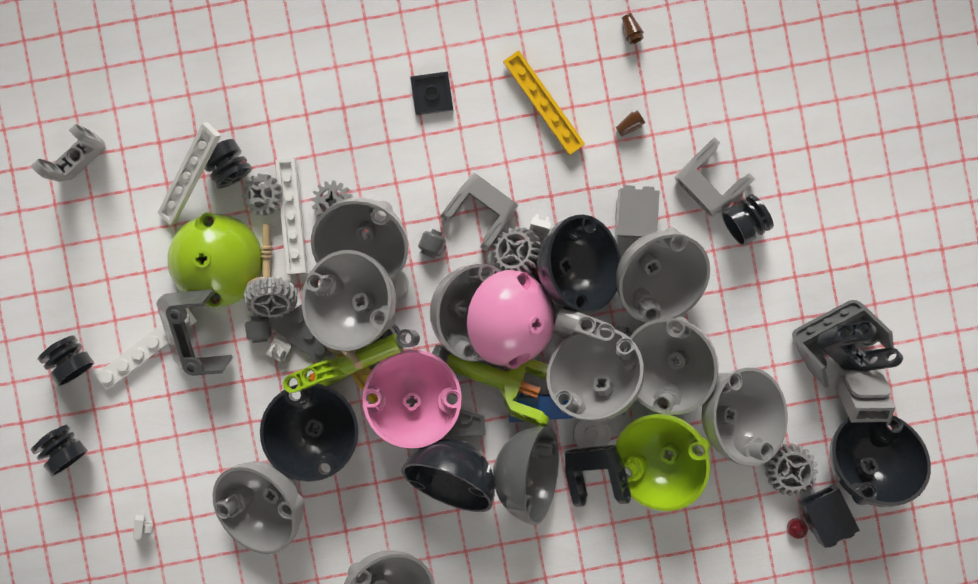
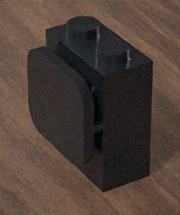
M834 485L798 501L810 531L815 535L818 543L825 548L833 547L843 539L852 538L855 533L860 531L840 489Z

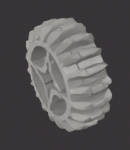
M517 226L515 230L509 228L508 233L502 232L503 237H497L498 244H493L496 250L491 251L494 255L492 258L495 263L494 266L501 271L511 270L532 274L531 269L533 267L537 268V256L541 245L539 237L533 231L524 227L521 229ZM516 262H520V263L517 264V265L509 266L510 264H515Z
M265 276L263 279L258 277L257 281L251 280V284H247L244 292V303L248 307V311H253L254 315L260 314V317H284L285 314H290L295 309L298 302L297 289L294 288V284L289 283V280L283 281L282 277L275 278L273 276L268 278Z
M790 443L789 447L787 444H783L782 449L780 448L774 457L767 461L770 464L764 466L766 470H769L765 473V476L769 478L768 483L773 484V489L779 490L781 494L787 493V495L792 496L793 492L796 495H800V490L807 492L806 486L813 487L810 482L811 480L816 481L813 474L818 473V470L813 468L818 464L813 461L815 457L811 454L809 455L810 451L808 449H803V446H796L793 443ZM798 455L801 459L791 461L787 456ZM789 465H791V466L793 467V468H791V469H793L792 473L789 472V471H791V470H789V468H790ZM791 478L795 482L786 484L782 483L781 480Z

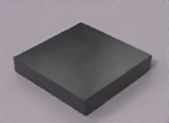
M448 71L410 76L416 116L453 111Z

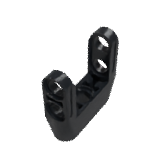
M869 321L836 326L821 333L818 337L821 349L844 370L871 371L893 368L900 365L903 361V355L895 348L889 347L862 351L856 345V343L868 342L876 334L875 326ZM866 328H870V331L867 334L862 335V332ZM851 331V334L847 336L846 333ZM892 354H896V357L893 360L888 361V358ZM873 357H878L874 363H870Z
M616 445L577 448L565 452V474L571 500L575 507H582L586 504L588 493L582 471L608 469L614 498L619 504H628L630 502L631 492L627 474Z

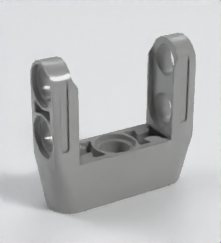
M75 124L69 131L78 141L55 162L38 159L31 167L45 179L57 182L72 180L103 152L105 142L90 129ZM80 153L81 158L77 161L76 157Z
M713 138L675 176L677 183L711 217H714L727 207L755 180L749 173L745 177L740 178L721 195L697 170L717 150L720 142L716 138Z
M473 173L458 190L442 212L440 218L447 222L449 218L455 215L468 195L473 196L499 216L483 238V243L480 246L481 249L487 251L515 212L518 204L479 175Z
M560 308L553 333L565 339L574 333H579L600 342H609L614 337L615 330L609 323L579 312ZM589 321L592 324L591 330L584 331L583 329L587 327L582 326L581 322ZM608 328L611 331V336L609 338L601 337L600 329Z

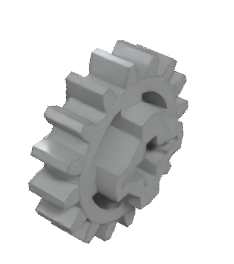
M258 173L257 176L252 175V181L246 180L248 186L242 188L246 191L242 195L243 198H246L243 204L248 205L247 210L253 211L255 215L267 216V213L273 214V208L279 209L277 203L283 201L279 198V195H283V192L279 191L281 184H276L277 179L271 178V175Z
M332 180L331 185L327 181L324 182V187L318 185L319 191H313L316 198H311V201L315 202L312 209H318L315 214L320 216L324 212L320 204L325 205L327 209L332 206L328 203L332 198L337 200V202L352 198V194H347L350 189L348 187L342 189L344 184L340 182L337 186L334 180ZM328 190V193L324 197H321L323 193ZM338 190L343 194L344 199L338 196Z

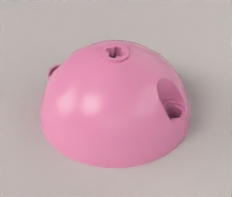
M505 270L487 278L472 297L467 315L468 336L479 356L489 363L511 369L518 368L520 364L530 361L541 353L549 343L555 325V309L551 297L537 280L527 273Z
M403 350L380 361L368 376L363 390V409L372 429L383 440L402 448H421L437 442L454 426L461 409V389L455 373L441 358L422 350ZM370 394H375L378 397V401L375 404L367 402V397ZM447 396H456L457 403L450 405L446 400ZM414 398V401H417V403L414 404V407H409L406 401Z

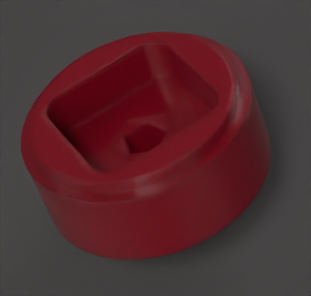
M794 518L788 522L787 531L792 537L801 539L806 536L808 526L803 520Z

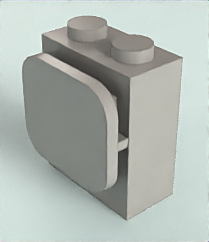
M624 185L623 188H620L616 200L615 236L641 238L647 234L657 232L660 191L654 190V187L645 186L643 189H635V186Z
M849 371L846 375H840L836 391L851 422L891 421L896 407L889 396L891 388L883 374L877 371Z

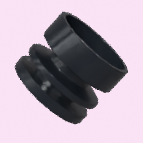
M227 139L217 143L204 168L207 172L213 171L210 174V179L214 181L217 189H222L239 182L252 171V166L247 163V158L244 156L238 157L241 154V149L234 139Z
M753 194L747 196L746 200L739 201V207L733 205L722 212V218L727 229L742 246L755 240L756 233L763 235L765 231H769L774 227L773 219L768 209Z
M74 335L53 343L37 358L41 364L45 363L43 367L46 370L55 368L50 376L58 386L76 379L95 363L87 352L77 354L81 350L82 345L77 343L78 340Z
M67 424L50 431L31 448L33 454L41 452L36 457L38 460L50 458L43 467L51 476L57 475L71 466L88 451L80 440L69 443L75 434L73 432L68 433L70 428Z

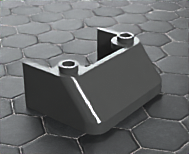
M213 289L163 294L156 303L173 359L185 373L191 376L222 374L233 359L232 355L196 358L184 320L187 318L186 308L203 307L214 294Z
M847 301L798 327L792 333L793 341L808 370L825 388L829 387L826 374L827 361L824 358L828 354L819 345L818 337L821 333L836 326L869 321L875 326L876 334L868 342L860 344L871 346L880 342L885 348H894L892 331L860 301ZM866 328L862 332V335L867 334L870 331V328ZM851 331L847 332L846 335L849 336Z

